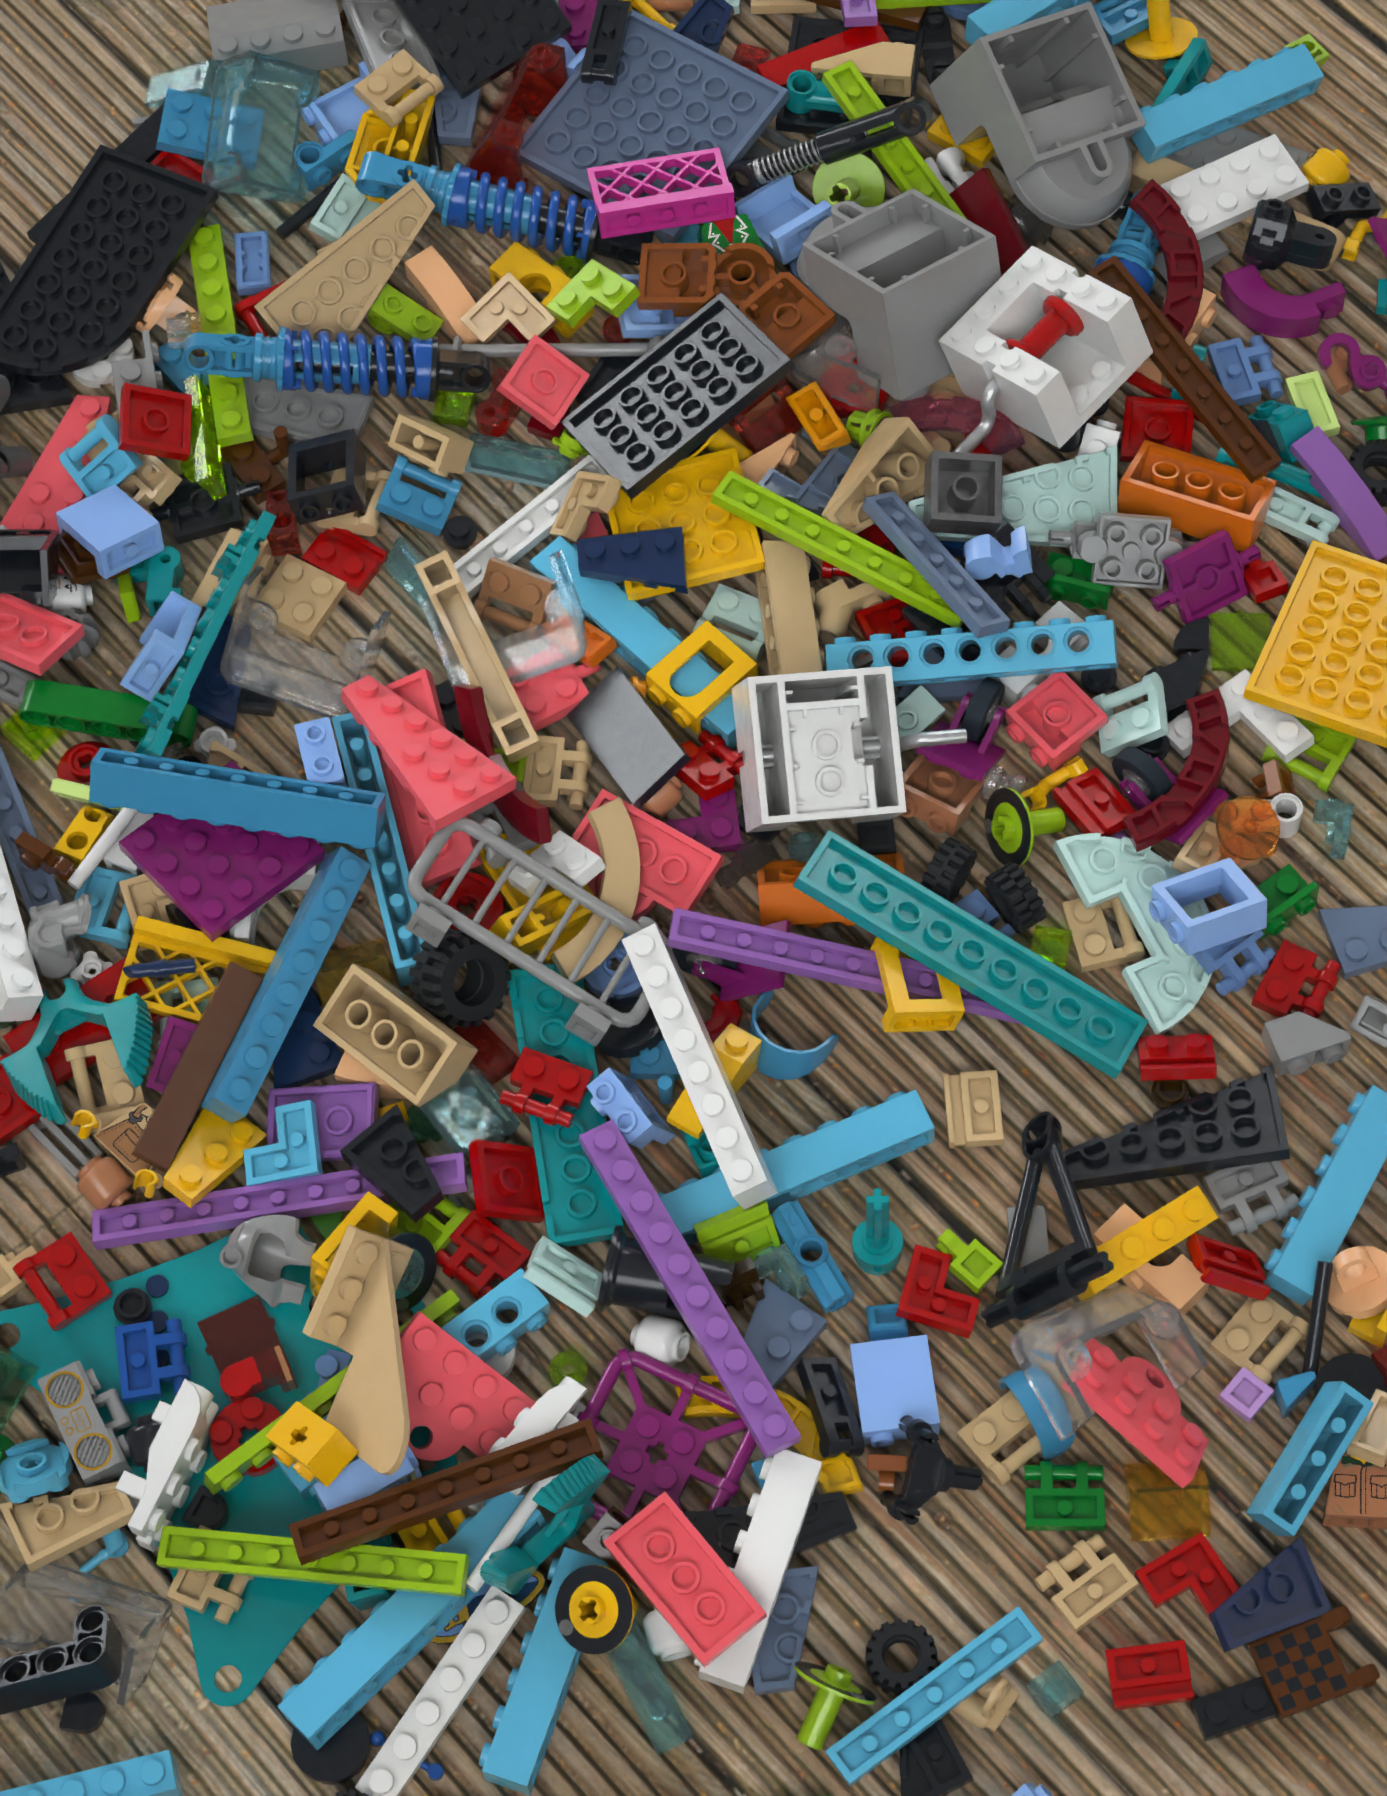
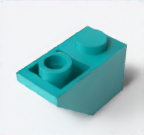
M1275 400L1266 401L1256 407L1257 411L1247 416V418L1252 423L1257 420H1267L1281 451L1278 453V456L1283 461L1290 463L1297 461L1289 450L1291 444L1314 429L1308 410L1290 404L1279 403Z

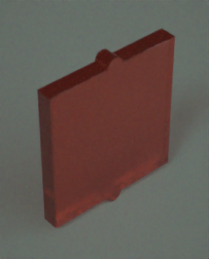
M259 1295L197 1322L208 1346L205 1349L208 1356L212 1355L220 1375L228 1366L253 1356L257 1364L277 1355L274 1349L275 1346L279 1345L281 1351L284 1352L273 1328L276 1325L273 1318L269 1319Z

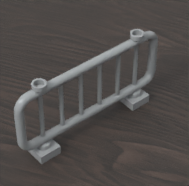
M463 817L435 832L411 869L407 879L408 891L419 906L405 929L437 948L451 925L458 928L578 1003L579 1005L570 1016L564 1028L594 1047L600 1042L611 1024L619 1028H630L639 1024L645 1018L651 1007L644 991L633 1009L628 1013H621L606 1004V1001L631 962L628 954L622 960L599 999L575 985L574 982L610 923L628 935H632L654 923L659 928L653 919L645 916L640 917L637 922L630 919L499 837L502 827L492 819L485 818L481 824H478L474 820ZM456 831L465 832L478 840L442 899L439 900L423 888L422 880L450 836ZM484 845L510 861L473 920L447 905ZM518 865L539 878L541 882L503 940L479 925V922L514 867ZM548 884L571 898L572 902L535 960L510 943ZM580 904L604 920L569 978L566 979L542 963Z

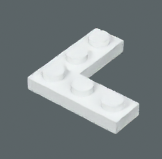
M1244 669L1219 687L1225 702L1229 727L1242 719L1287 764L1315 744L1314 735L1293 715L1243 698L1245 687L1251 676ZM1187 710L1168 723L1169 734L1166 735L1170 745L1184 759L1190 755L1193 741L1192 724Z

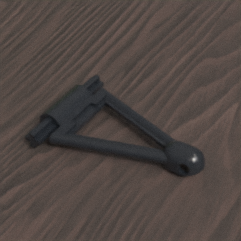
M1047 1111L1031 1119L1022 1133V1150L1027 1161L995 1293L997 1298L1003 1300L981 1311V1317L986 1320V1326L990 1329L1013 1318L1021 1321L1027 1320L1082 1294L1087 1290L1088 1282L1109 1273L1114 1268L1113 1263L1108 1260L1107 1252L1102 1251L1098 1253L1062 1153V1126L1059 1120ZM1029 1131L1035 1135L1036 1139L1032 1140L1030 1138ZM1043 1165H1047L1074 1242L1019 1268Z

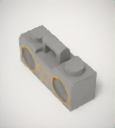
M80 1360L37 1379L86 1487L102 1485L121 1476L124 1470L127 1472L131 1471L126 1459L130 1457L128 1443L123 1434L116 1437L115 1433L127 1428L132 1422L115 1388L96 1395L95 1392L102 1389L93 1369L85 1371ZM105 1405L113 1418V1421L104 1424L98 1411L99 1408Z

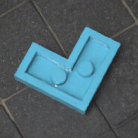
M306 1100L275 1107L278 1143L243 1150L247 1186L323 1174L316 1105L313 1101Z

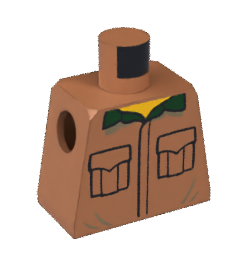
M1343 1454L1329 1478L1322 1526L1387 1529V1462L1384 1468L1354 1456Z

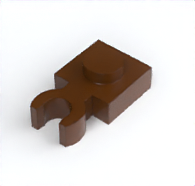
M22 831L14 841L20 854L19 860L29 869L36 871L39 868L49 875L53 873L65 883L75 872L72 869L74 866L73 862L55 854L51 847L25 831Z

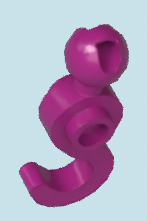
M1334 333L1321 343L1317 352V361L1321 369L1327 370L1332 364L1331 348L1341 347L1347 353V367L1353 385L1362 391H1373L1379 387L1384 391L1387 399V369L1384 361L1375 355L1361 356L1357 341L1345 333Z

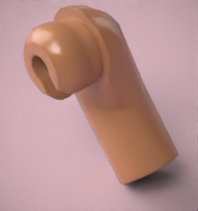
M646 0L657 12H688L693 7V0Z
M1338 347L1331 352L1332 364L1325 372L1339 395H1343L1349 392L1353 385L1346 374L1348 370L1347 353L1343 348Z

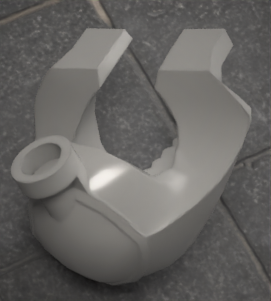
M266 1215L242 1222L231 1233L227 1245L223 1247L219 1254L220 1263L226 1268L233 1269L236 1275L272 1308H276L280 1303L286 1302L301 1305L306 1285L280 1278L281 1270L284 1266L290 1264L311 1266V1257L317 1251V1244L306 1241L298 1234L300 1221L293 1216Z

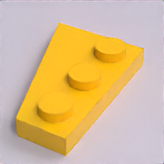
M203 1108L164 1176L163 1187L188 1207L192 1208L244 1163L243 1150L266 1145L267 1134L245 1117L229 1123Z

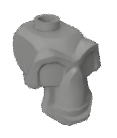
M83 894L77 900L63 905L60 900L56 899L47 904L29 908L31 921L27 927L28 943L34 964L41 976L48 979L63 978L70 974L78 965L80 950L76 948L74 938L76 935H83L88 930L92 913L90 894Z

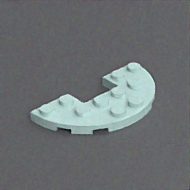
M1089 833L1069 836L1055 841L1052 847L1086 910L1117 896L1119 897L1151 956L1124 968L1121 974L1142 1013L1148 1020L1154 1035H1162L1179 1024L1194 1008L1207 988L1212 975L1211 973L1208 976L1193 955L1187 956L1178 944H1174L1170 940L1168 932L1160 922L1157 923L1153 920L1149 911V902L1152 901V885L1183 873L1172 868L1174 863L1172 860L1166 861L1151 851V847L1137 852L1131 839L1124 836L1118 839L1101 836V833ZM1204 899L1182 906V909L1191 919L1209 913Z

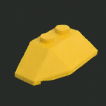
M408 90L390 105L394 107L415 90ZM430 95L404 115L402 122L394 128L388 126L371 109L362 114L345 166V173L354 184L356 183L364 155L370 151L380 152L390 157L421 164L428 140L436 96ZM364 195L369 201L377 202L380 204H383L387 200L380 197H370Z

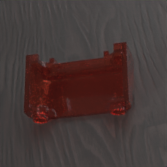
M539 43L532 46L501 85L465 164L466 167L478 170L476 180H480L483 172H489L491 175L490 184L497 185L498 179L504 176L508 178L507 188L514 190L516 183L523 181L526 184L525 193L529 188L528 179L523 177L520 159V149L524 141L522 125L527 114L538 117L567 82L568 74L564 47L549 43Z

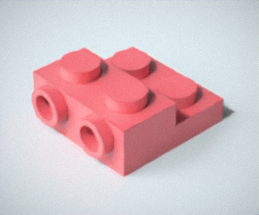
M1065 672L1053 673L1006 710L1007 726L1005 728L1014 742L1019 744L1024 741L1031 748L1029 754L1039 767L1043 768L1048 765L1054 772L1081 751L1082 742L1108 723V715Z

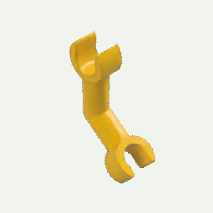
M1387 211L1380 218L1387 219ZM1369 219L1358 221L1355 224L1350 237L1346 239L1343 247L1345 250L1341 258L1352 262L1356 260L1365 234L1373 232L1368 223Z
M1077 755L1064 763L1060 769L1040 780L1036 786L1021 793L1022 798L1029 796L1032 800V808L1029 811L1045 808L1047 805L1046 796L1053 788L1058 787L1069 779L1084 774L1089 769L1082 757L1079 758Z

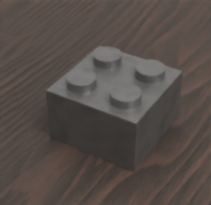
M932 451L925 463L924 525L931 532L990 534L991 536L995 534L1002 523V455Z

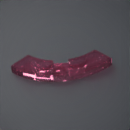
M932 396L903 401L889 407L893 417H909L920 432L940 430L957 432L968 436L978 426L982 418L980 401L959 396H953L952 399H933ZM996 410V419L992 430L981 442L992 455H1002L1026 444L1024 436L1018 427L998 410Z

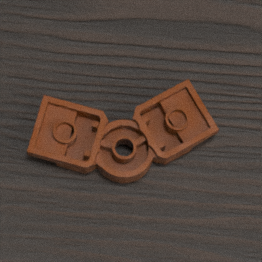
M642 243L638 290L641 294L637 298L639 310H673L674 317H691L718 294L723 293L790 359H793L837 322L836 314L790 272H780L777 274L771 255L764 248L756 244L735 243L727 246L725 252L719 255L716 252V248L710 243ZM741 278H748L745 281H737Z

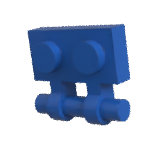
M181 1319L167 1320V1333L157 1335L153 1321L115 1327L121 1394L124 1404L163 1398L161 1383L167 1382L173 1383V1392L176 1396L184 1379L188 1381L191 1379V1369L186 1364L184 1350L188 1346L187 1334L182 1332ZM169 1350L170 1366H159L158 1351Z

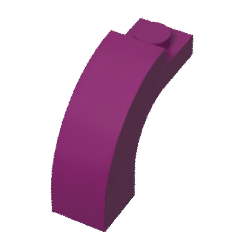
M1250 264L1222 276L1220 295L1231 313L1249 328L1272 337L1302 338L1318 334L1321 319H1331L1343 311L1346 291L1339 281L1308 294L1298 296L1285 295L1270 288L1261 277L1255 265Z

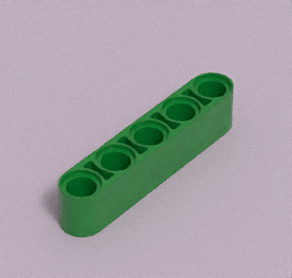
M33 679L26 682L19 717L24 722L35 726L140 742L147 732V726L139 723V720L150 702L133 694ZM186 703L179 720L173 721L175 723L172 729L173 733L166 747L183 749L192 745L198 717V710L194 706Z

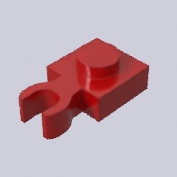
M1260 558L1244 566V582L1255 604L1288 593V582L1273 559L1263 563Z

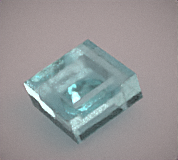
M1059 1660L1027 1683V1689L1051 1719L1084 1694L1082 1688Z

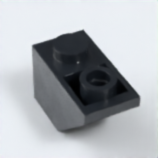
M1206 649L1197 653L1188 652L1179 657L1176 662L1165 667L1156 666L1144 675L1156 672L1160 676L1164 687L1168 723L1186 711L1185 700L1199 695L1207 672L1209 653ZM1147 694L1142 696L1145 702L1148 701Z

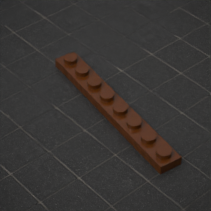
M1114 255L1087 271V275L1132 298L1153 350L1149 358L1251 484L1280 467L1282 459L1120 260Z
M588 1418L294 1522L288 1526L301 1565L563 1473L584 1457L595 1454L599 1459H602L604 1456L591 1419Z

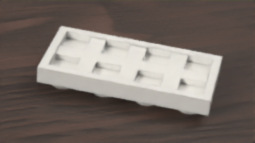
M1273 134L1160 186L1166 190L1181 208V214L1189 227H1192L1198 241L1253 216L1257 203L1262 199H1278L1284 202L1307 192L1309 182L1278 137Z

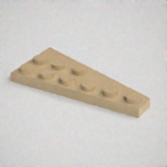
M411 180L256 304L254 308L276 335H278L282 326L297 331V339L300 331L307 329L311 333L312 340H316L320 331H327L331 342L335 341V337L339 332H345L348 336V341H350L434 210L435 204L416 180Z

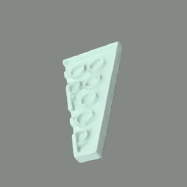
M1117 445L1105 448L1104 451L1089 455L1086 453L1075 456L1074 459L1052 462L1002 476V523L998 530L1007 523L1014 529L1025 525L1029 544L1032 546L1068 547L1066 545H1048L1049 530L1070 532L1074 521L1092 522V518H1098L1099 512L1117 513ZM924 497L909 501L907 506L924 524ZM932 532L939 541L967 542L979 536Z

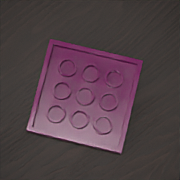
M233 760L223 766L242 770ZM161 813L156 814L119 841L120 850L212 942L321 862L325 857V850L313 838L302 836L290 838L281 836L277 832L265 830L252 832L245 830L241 826L228 824L215 826L204 820L192 818L179 820L172 817V815Z

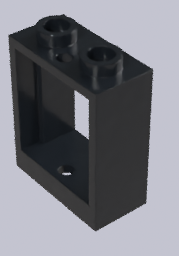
M354 428L289 444L287 501L299 525L365 509L366 453ZM346 467L345 481L305 490V477Z

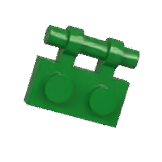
M1040 1461V1465H1024V1480H1040V1488H1025V1531H1105L1104 1488H1088V1481H1103V1465H1088L1087 1461H1075V1465H1052V1461ZM1053 1481H1075L1076 1488H1053Z

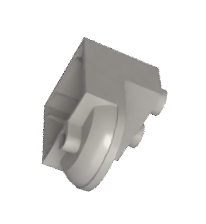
M1091 1L980 37L929 85L956 146L989 136L1014 193L1032 214L1044 222L1069 230L1091 228L1112 216L1126 199L1132 179V156L1127 140L1142 129L1146 122Z
M914 188L877 207H862L852 201L836 203L831 208L832 216L818 224L802 244L797 261L798 279L827 307L849 321L852 328L860 376L884 390L896 400L911 401L919 399L929 392L931 384L953 373L939 343L941 337L1001 278L996 236Z

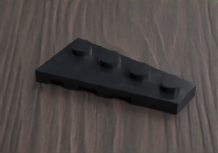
M842 1492L812 1496L792 1556L856 1531L857 1526ZM749 1505L718 1507L714 1510L698 1512L696 1510L683 1512L728 1567L735 1568L739 1554L733 1552L738 1534L741 1529L748 1531L752 1520L751 1516L746 1515Z

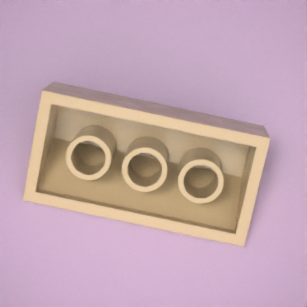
M353 963L313 1024L316 1029L418 1107H421L458 1082L478 1051L477 1048L378 973Z

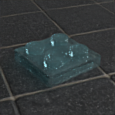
M477 1068L463 1074L458 1082L419 1107L455 1153L463 1152L464 1155L469 1154L468 1145L476 1139L495 1142L515 1133L520 1125V1122L506 1105L499 1103L500 1097Z

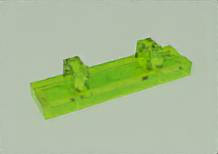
M194 374L183 379L185 394L192 395L191 442L193 455L188 457L186 462H180L181 472L191 483L197 482L202 488L206 489L215 501L227 495L221 451L217 440L210 390Z

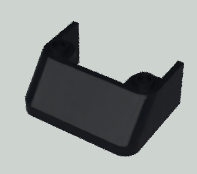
M0 530V593H21V597L28 598L30 604H43V606H50L57 595L59 536L57 530Z

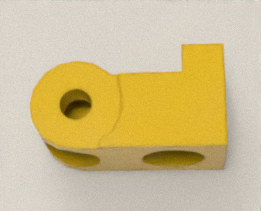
M91 805L83 806L54 847L55 854L73 862L74 866L72 869L76 870L115 819V816Z

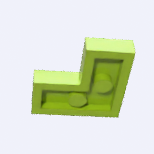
M591 259L548 303L546 308L552 316L573 328L595 305L618 318L641 293L636 285L594 259Z

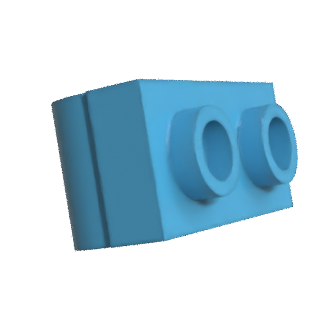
M352 129L324 147L314 141H306L296 147L294 157L298 175L302 185L309 192L327 184L332 177L345 169L356 136Z

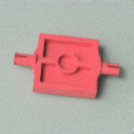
M557 645L506 671V674L535 732L566 717L589 694V691L583 684V679L597 671H601V668L598 664L592 669L584 663L576 667L567 660Z

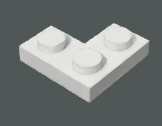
M561 830L552 836L551 842L542 844L530 854L531 857L581 888L606 868L600 856ZM518 865L514 867L507 878L511 886L529 898L541 882L539 878Z

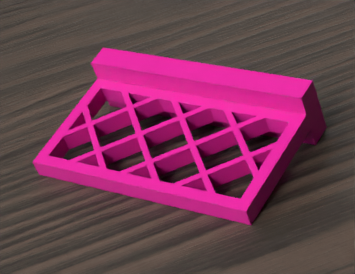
M719 147L586 168L599 221L601 239L735 218L734 190L732 183H729ZM715 161V164L709 170L697 166L701 162ZM670 167L681 169L676 175L665 172V169ZM638 172L648 174L642 181L631 177L634 173ZM690 173L701 177L696 184L684 180ZM607 177L614 179L609 186L596 180ZM656 179L667 182V185L662 190L651 184ZM709 182L717 184L715 186L705 187ZM623 184L634 188L628 195L618 191ZM676 187H678V188L684 190V191L672 192ZM643 192L651 195L638 198ZM609 198L617 200L615 202L605 203Z

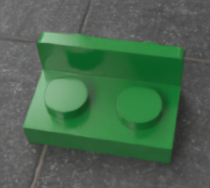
M1050 551L1046 564L1055 573V576L1044 586L1051 593L1052 600H1066L1078 603L1088 609L1099 608L1107 610L1114 586L1101 585L1090 581L1092 563Z
M1290 864L1256 886L1267 899V928L1261 930L1264 935L1258 940L1261 941L1269 934L1272 937L1278 935L1287 927L1289 920L1298 914L1300 916L1308 914L1317 904L1319 885L1315 881L1308 885Z

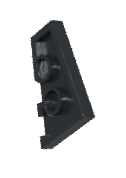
M397 1104L340 1150L343 1160L415 1223L444 1200L442 1191L418 1148L415 1138L408 1128Z

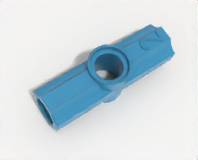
M798 1200L788 1201L778 1206L770 1215L778 1235L794 1260L796 1271L805 1278L825 1313L835 1312L845 1307L849 1301L854 1299V1293L828 1252L827 1242L818 1235ZM809 1251H815L821 1257L817 1261L810 1262L804 1260L802 1255Z

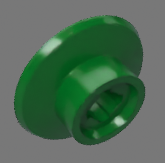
M1387 415L1349 421L1351 425L1364 427L1365 441L1387 439Z

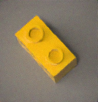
M298 1401L290 1407L265 1435L276 1447L271 1453L282 1464L290 1468L294 1463L292 1468L304 1480L310 1483L313 1479H316L326 1487L334 1481L359 1452L337 1428Z

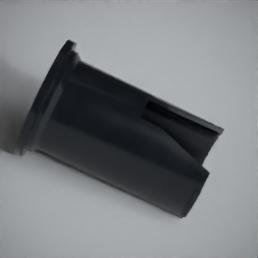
M616 1225L603 1271L597 1311L603 1312L605 1307L617 1305L683 1320L637 1240L627 1237L626 1233L622 1232L623 1227ZM691 1251L712 1286H728L731 1284L736 1259L728 1260ZM722 1302L725 1309H727V1304Z

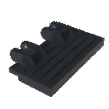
M1007 523L993 534L992 537L1003 547L1010 546L1011 532L1015 529ZM1031 547L1033 573L1025 574L1021 578L1014 575H1006L1000 578L998 574H994L984 580L974 579L1006 615L1013 611L1011 605L1005 600L1006 597L1026 617H1030L1035 613L1032 603L1018 589L1023 583L1041 602L1047 603L1052 599L1051 593L1044 585L1055 576V573ZM966 558L959 562L964 569ZM909 604L901 610V615L915 631H927V636L941 635V629L953 628ZM963 622L960 628H963L964 633L968 627ZM969 644L963 649V652L973 661L980 655V650L975 644ZM932 648L936 653H938L942 658H944L945 652L943 648Z

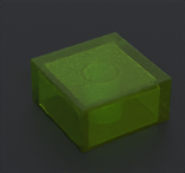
M19 709L0 728L7 740L35 762L63 737L66 731L60 730L58 727L48 728L28 724L20 719Z

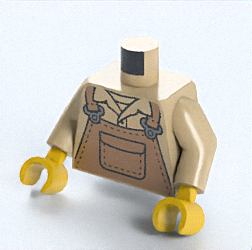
M144 1102L137 1106H129L92 1114L90 1111L83 1109L76 1111L70 1126H81L77 1134L80 1139H87L91 1131L95 1132L96 1134L93 1136L99 1149L106 1156L114 1157L132 1175L134 1182L132 1188L135 1190L140 1187L144 1191L146 1198H152L155 1189L163 1186V1179L168 1170L163 1172L131 1154L153 1109ZM181 1142V1144H180V1146H179V1148H178V1150H177V1152H176V1154H175V1156H174L172 1162L174 1161V1159H175L177 1153L179 1152L181 1146L183 1145V1142Z

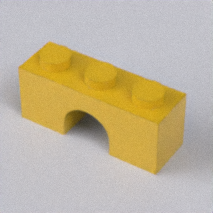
M514 242L489 267L492 287L510 272L530 293L540 292L547 295L540 302L547 311L546 306L572 280L559 266H551L541 259L534 249L530 247L525 248L518 242ZM594 307L573 328L555 318L557 323L552 329L569 339L595 313Z

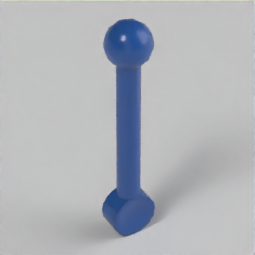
M379 1730L374 1731L370 1735L371 1744L374 1746H383L387 1740L385 1734ZM423 1761L420 1766L421 1769L428 1772L431 1780L438 1781L444 1775V1770L440 1764H429Z

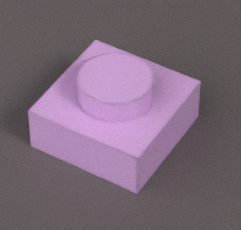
M1242 1367L1220 1393L1218 1400L1247 1423H1250L1273 1396L1274 1390L1245 1367Z

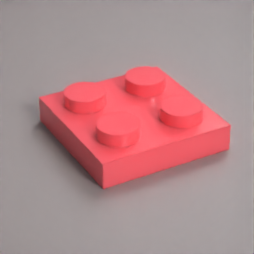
M534 334L496 390L550 430H553L590 374Z

